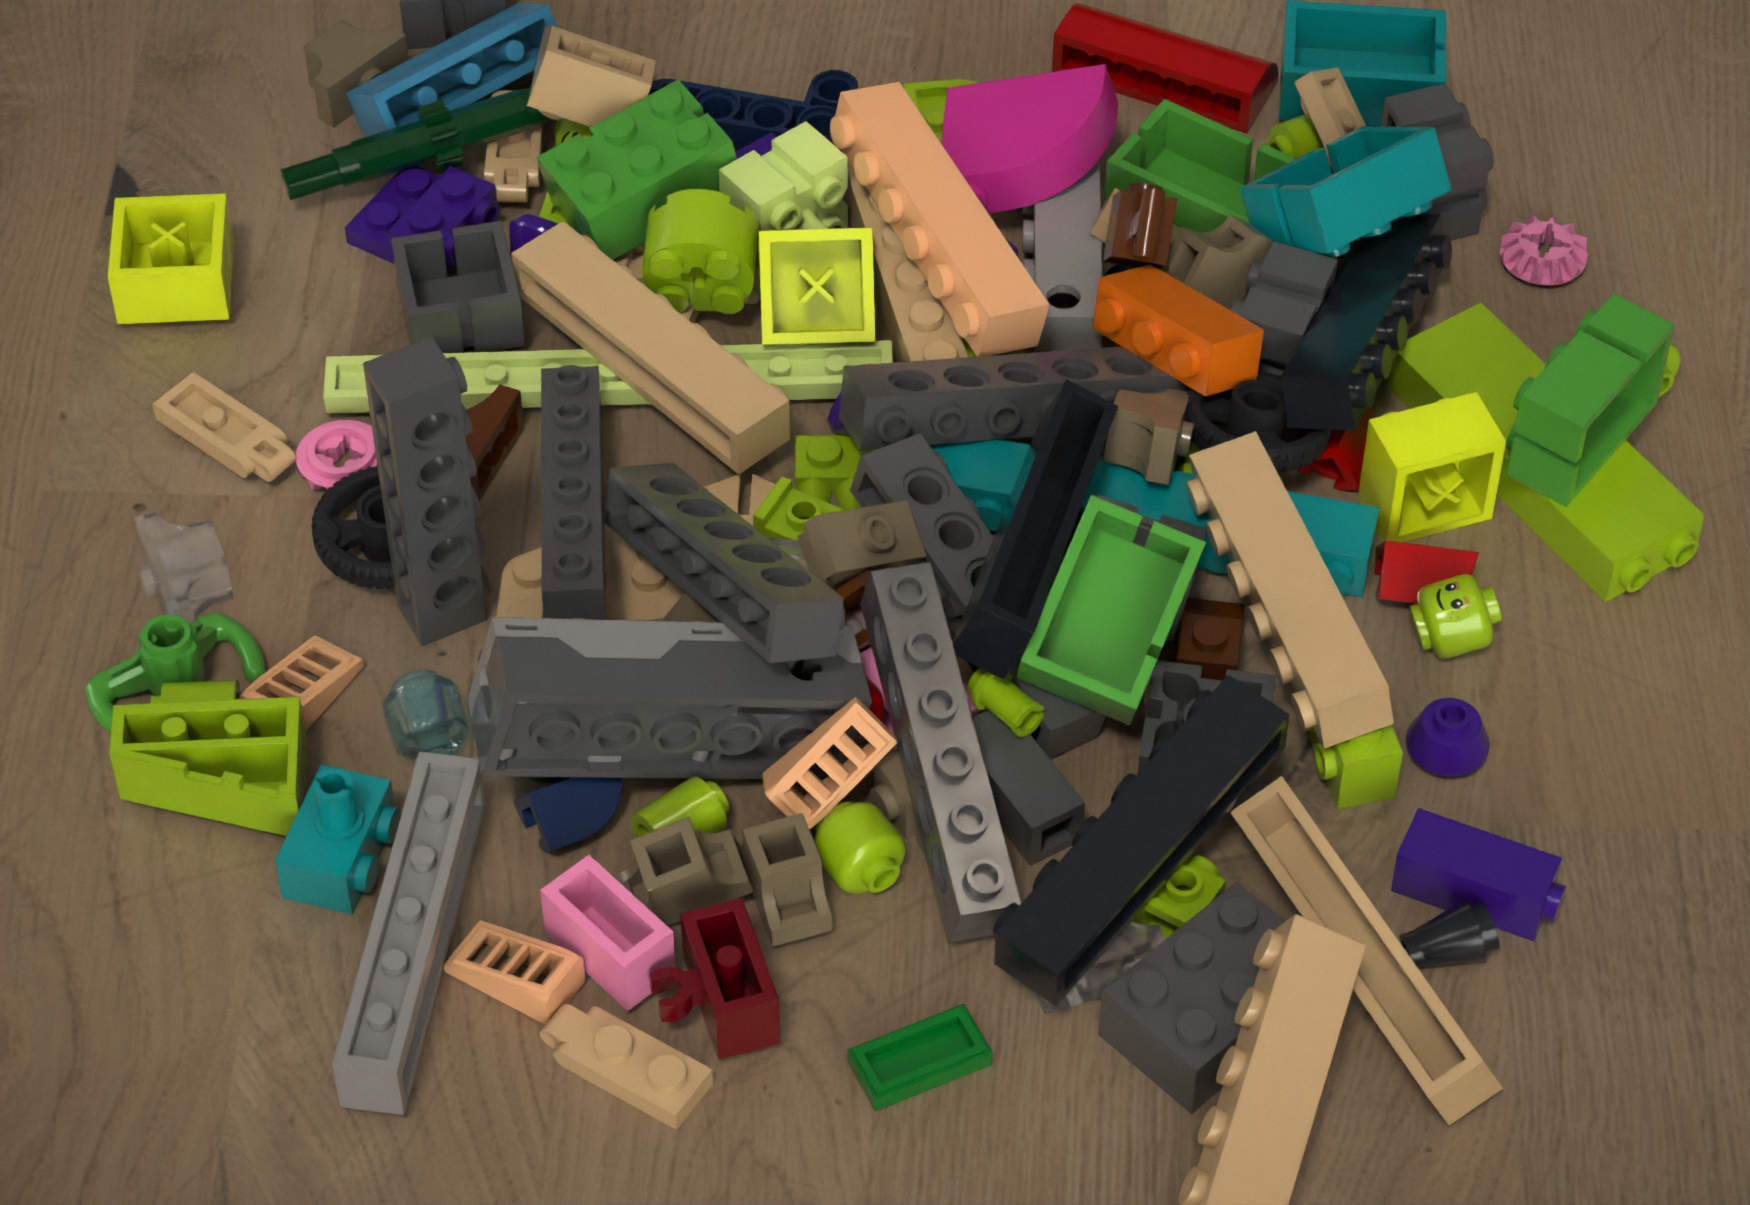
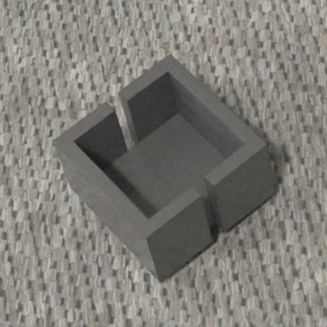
M502 221L452 228L457 276L447 277L441 230L391 238L397 288L410 345L433 337L443 353H464L463 348L474 346L475 352H491L525 346L521 298Z

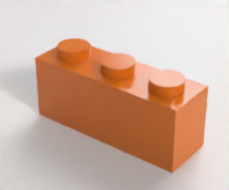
M1151 264L1099 277L1093 324L1095 331L1205 397L1233 389L1238 383L1246 380H1257L1264 329Z

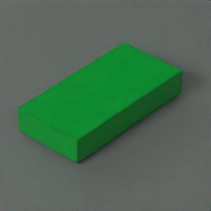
M961 1004L847 1049V1062L876 1112L991 1066L992 1051L965 1004Z

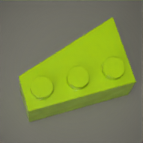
M300 696L113 705L109 755L121 800L287 836L306 796L308 740Z

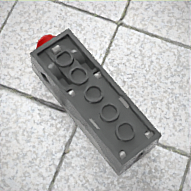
M492 617L468 695L481 776L691 778L697 776L710 779H763L762 773L854 697H857L880 721H882L883 717L881 691L865 675L853 627L844 625L842 631L839 632L837 654L834 657L769 663L727 626L719 622ZM852 725L845 731L854 742H856L858 735H861ZM834 744L828 749L842 765L848 760V757ZM816 763L809 768L820 780H824L829 776Z

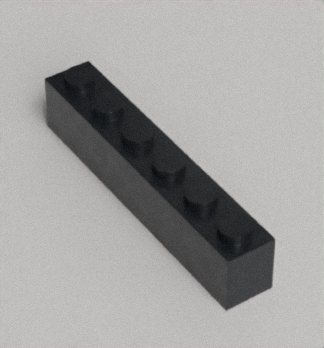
M1441 214L1400 216L1391 221L1392 228L1389 231L1377 236L1361 239L1280 376L1287 428L1355 430L1366 409L1373 407L1379 385L1383 379H1388L1395 356L1398 351H1403L1406 346L1407 334L1412 325L1420 321L1422 307L1428 296L1434 295L1437 280L1443 269H1448L1450 266L1452 244L1450 237L1443 235Z
M1067 379L1064 381L1037 426L952 643L956 656L1005 680L1035 632L1118 405Z
M1227 675L1213 692L1204 690L1191 705L1187 714V721L1175 734L1168 731L1157 741L1149 756V763L1137 776L1130 773L1122 779L1112 795L1111 805L1099 818L1090 816L1084 821L1073 838L1072 848L1060 861L1052 859L1044 865L1033 883V891L1020 905L1011 903L1001 913L993 928V935L995 936L994 964L1056 1007L1285 749L1290 714L1230 675Z

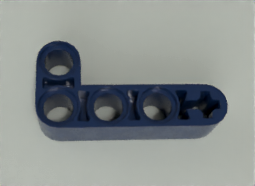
M827 70L816 75L810 83L804 102L680 81L701 104L704 114L708 113L732 140L735 152L771 132L778 137L805 121L834 145L830 133V122L835 116L840 92L858 89L856 78L842 70ZM659 79L652 81L648 95L676 80Z

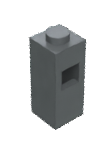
M989 710L973 715L972 719L1002 831L1030 866L1072 846L1076 832L1084 823L1085 802L1031 735L1026 737L1016 736L1005 723Z

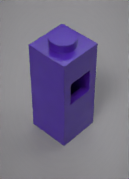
M1418 808L1397 853L1391 891L1443 910H1448L1464 900H1467L1470 905L1483 901L1492 916L1495 928L1534 942L1543 919L1555 922L1567 886L1557 883L1562 861L1561 857Z

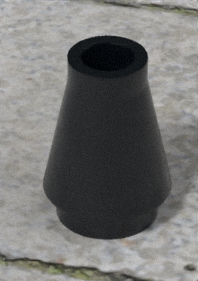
M1464 900L1414 930L1399 935L1401 945L1418 969L1429 966L1485 961L1487 953L1500 948L1492 916L1483 901L1470 905L1467 900Z

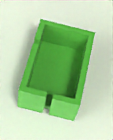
M679 79L590 127L591 136L584 140L580 134H577L536 157L552 204L576 232L590 237L596 243L599 250L612 260L645 242L648 214L655 204L656 209L667 203L668 195L681 190L707 189L720 192L719 169L737 160L732 140L708 113L704 114L701 104Z
M1164 99L1139 126L1138 135L1132 133L1107 160L1104 203L1115 188L1119 191L1121 189L1129 190L1130 183H1145L1162 187L1163 191L1166 192L1165 197L1177 199L1173 222L1177 227L1182 228L1183 226L1201 233L1210 232L1221 226L1229 215L1250 223L1240 187L1249 183L1253 139ZM1262 143L1257 149L1254 180L1296 160V158Z
M1614 293L1598 311L1589 310L1581 320L1576 334L1567 345L1559 343L1550 354L1545 369L1536 379L1528 377L1520 386L1513 402V408L1518 410L1516 423L1506 441V448L1511 450L1506 475L1567 507L1657 405L1675 324Z
M1091 495L1045 602L1035 632L1022 656L1016 678L1130 725L1206 542L1154 521L1145 546L1142 547L1134 544L1133 542L1143 516Z

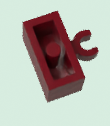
M738 898L680 913L682 952L687 970L683 971L680 968L669 966L658 968L649 974L652 995L661 994L665 991L677 993L673 997L658 1001L661 1021H678L686 1017L692 1010V1007L700 1006L718 1060L780 1044L779 998L743 899Z

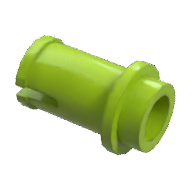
M979 668L972 675L967 686L972 704L979 710L988 709L1018 737H1026L1035 731L1044 718L1045 713L1042 712L1044 706L1034 701L1011 681L1010 672L1005 680Z

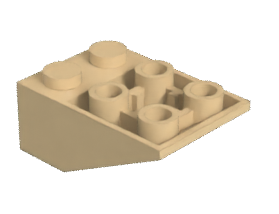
M545 26L527 106L538 109L542 115L550 119H568L592 127L648 96L652 86L656 61L555 26Z

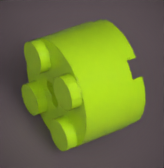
M707 189L677 191L667 196V203L656 209L655 204L649 211L642 264V279L648 289L655 294L659 293L666 297L672 307L679 313L685 311L688 306H695V311H718L724 314H735L744 308L745 299L750 295L754 287L759 221L755 213L748 206L745 205V212L730 205L731 196L722 192Z

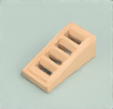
M314 635L252 682L239 696V699L300 696L305 729L307 731L364 667L363 659ZM320 657L336 666L333 669H329L315 661ZM307 670L321 678L314 681L303 674ZM296 685L305 691L299 693L291 689V687Z
M854 697L762 773L765 794L787 817L803 813L810 830L898 743L897 737L857 697ZM851 725L869 741L862 749L845 733ZM833 744L849 758L843 765L828 751ZM814 763L829 775L823 781L809 769ZM796 782L808 791L805 796L793 786Z
M481 920L443 964L444 972L545 1025L563 1004H568L586 982L584 959L578 954L563 947ZM483 944L492 947L479 964L470 961ZM503 954L510 957L500 971L492 968ZM522 963L529 966L521 977L514 976V973ZM541 973L547 976L542 984L534 982Z

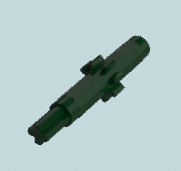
M531 87L519 91L517 89L450 111L445 107L444 101L440 100L418 107L420 113L418 116L419 121L352 141L348 145L332 149L331 154L280 169L288 197L290 200L341 184L343 187L362 181L364 183L433 161V164L436 163L438 171L441 172L450 165L453 167L463 165L462 157L464 155L462 151L528 131L532 127L550 122V118L542 115L538 109L527 106Z

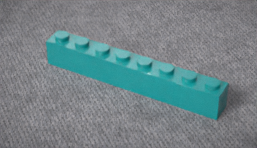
M1000 439L929 445L934 452L939 453L944 458L950 476L964 496H968L974 501L978 508L980 519L989 531H997L1030 445ZM1099 457L1067 544L1071 543L1090 496L1094 493L1139 507L1137 514L1159 521L1161 515H1165L1206 528V523L1210 520L1206 513L1200 515L1195 513L1188 497L1185 482L1193 480V474L1173 471L1169 484L1166 485L1146 481L1144 475L1130 467L1103 462V458ZM1287 491L1340 593L1363 598L1374 547L1379 507ZM1206 531L1204 539L1206 544L1199 558L1197 568L1207 569L1216 573H1228L1226 565L1231 562L1227 554L1216 555Z

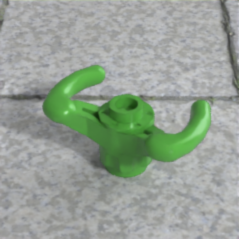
M221 612L205 614L193 623H188L184 618L174 614L159 615L148 621L140 632V650L129 659L96 674L86 684L85 694L90 711L101 727L111 734L113 701L116 697H125L145 690H149L155 695H161L163 683L203 681L206 674L203 658L214 647L216 642H229L236 649L242 660L244 677L250 683L266 672L264 655L255 637L240 622Z

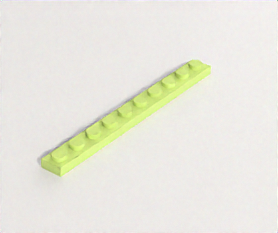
M892 340L842 343L720 345L729 353L739 355L747 363L748 367L767 383L775 384L781 388L789 400L837 399L842 389L844 366L893 363ZM585 349L443 353L446 359L455 357L464 372L467 392L461 394V402L465 409L474 407L484 401L496 390L499 384L520 390L522 408L541 407V369L559 368L566 365L579 367L599 366L601 406L651 404ZM382 355L326 357L323 394L326 414L370 412L363 363Z

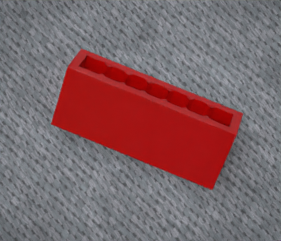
M1076 3L1069 9L1054 32L1052 72L1106 64L1115 93L1156 106L1166 99L1230 129L1248 134L1278 82V66L1274 62L1081 3Z

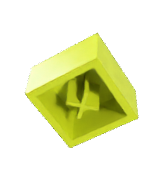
M226 193L115 198L108 282L117 324L230 319L234 236Z
M872 228L759 231L762 345L875 342Z
M1474 392L1454 398H1444L1435 403L1400 412H1389L1380 417L1369 419L1358 499L1361 504L1379 507L1376 531L1382 542L1385 540L1407 542L1492 519L1506 440L1479 394Z

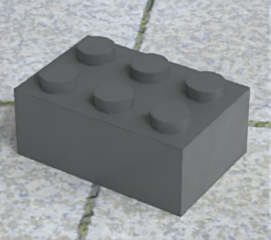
M1235 882L1102 991L1098 1035L1189 1113L1193 1114L1222 1089L1223 1085L1216 1081L1217 1072L1227 1050L1231 1046L1236 1045L1241 1025L1235 1023V1015L1243 995L1248 988L1254 987L1259 971V967L1253 964L1256 947L1266 930H1274L1285 921Z

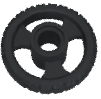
M1258 371L1257 380L1240 382L1230 390L1206 397L1192 388H1189L1186 393L1189 395V401L1184 421L1195 423L1191 441L1200 450L1208 449L1256 431L1276 471L1286 472L1302 468L1316 461L1328 445L1331 430L1309 429V433L1301 439L1288 443L1282 441L1286 415L1280 375ZM1210 420L1226 423L1224 431L1216 427Z
M369 466L367 469H359L358 472L349 473L348 477H342L340 481H336L333 487H329L327 492L322 495L312 517V537L319 558L334 575L340 576L342 580H346L351 584L357 583V586L391 589L395 585L378 466ZM358 500L356 504L357 519L344 520L338 518L346 507ZM361 545L363 554L368 560L355 557L347 551Z

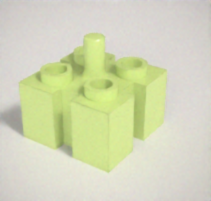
M807 121L771 140L772 150L760 156L753 150L719 169L720 192L731 196L730 205L745 212V205L748 206L757 216L759 231L848 228V204L842 200L848 189V157ZM758 238V249H757V259H756V265H758V266H760V260H759V238Z

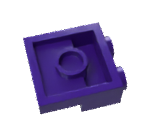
M451 165L441 176L418 166L399 171L345 227L346 241L352 246L394 264L391 238L441 230L446 271H448L452 266H456L452 228L497 221L500 207L497 202L496 185Z

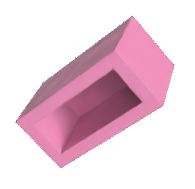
M590 855L583 858L540 890L545 935L557 946L568 949L583 957L585 972L627 1012L652 994L649 977L651 972L662 967H675L673 931Z

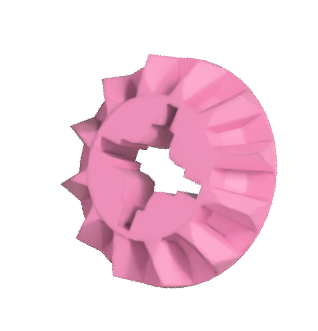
M1531 214L1525 224L1512 222L1507 234L1501 237L1499 249L1502 263L1514 276L1532 284L1546 286L1564 284L1578 277L1585 269L1589 255L1587 253V237L1576 235L1574 223L1557 224L1554 215L1548 221H1540ZM1540 244H1551L1549 252H1545L1544 258L1539 257L1540 251L1538 247Z
M337 420L322 424L308 432L300 441L296 450V464L299 476L306 478L311 490L322 487L328 489L333 487V484L336 481H340L342 477H348L349 473L358 472L359 469H367L369 466L376 467L377 459L372 426L360 421ZM349 448L352 459L347 460L344 466L335 467L334 462L339 461L341 456L345 455L346 449Z

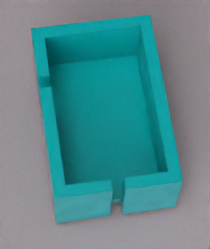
M1287 0L1281 49L1278 120H1290L1305 114L1301 107V96L1294 84L1296 80L1309 72L1339 67L1365 124L1381 126L1386 97L1446 83V10Z
M1362 126L1326 144L1334 171L1333 175L1325 149H1316L1240 187L1249 222L1252 226L1275 242L1332 258L1348 252L1351 249L1350 242L1360 237H1373L1389 231L1392 228L1391 221L1400 216H1413L1431 209V200L1452 190L1435 127Z

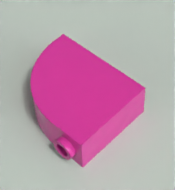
M1106 64L947 88L941 144L988 213L1018 209L1050 198L1082 178L1099 161L1112 140L1118 115V100Z

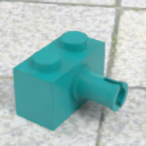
M320 765L275 859L282 898L353 915L362 893H370L379 872L380 853L385 843L392 844L394 842L398 829L401 809L395 807L391 780L342 768Z

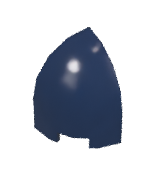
M572 777L529 792L513 802L525 828L537 825L541 835L539 847L545 851H553L581 841L605 827L618 808L623 783L622 778Z

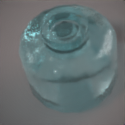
M417 670L401 676L394 682L392 689L388 692L382 703L383 715L393 747L404 758L417 760L419 751L454 755L455 749L463 744L469 734V720L458 686L450 678L438 675L434 671Z

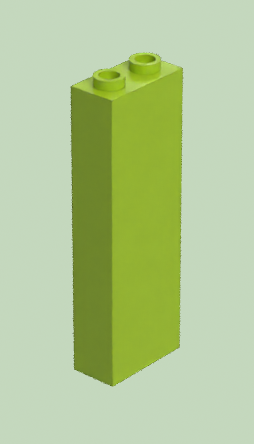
M1480 302L1407 339L1404 350L1398 351L1392 362L1386 386L1409 409L1435 403L1444 398H1454L1477 392L1507 441L1508 435L1517 419L1518 410L1513 408V402L1520 386L1528 377L1536 379L1545 369L1546 364ZM1625 440L1567 507L1507 476L1511 450L1505 446L1497 496L1605 603L1626 591L1634 592L1639 590L1651 577L1671 566L1676 568L1686 564L1699 548L1698 540L1705 515L1628 441Z

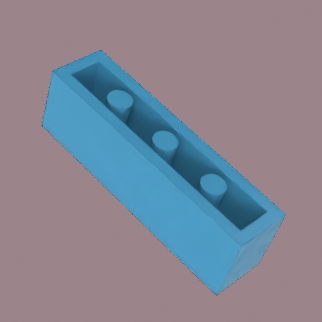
M519 2L346 92L364 137L419 121L418 116L420 113L418 107L443 100L445 107L449 111L470 105L534 71L545 26L557 27L549 5Z

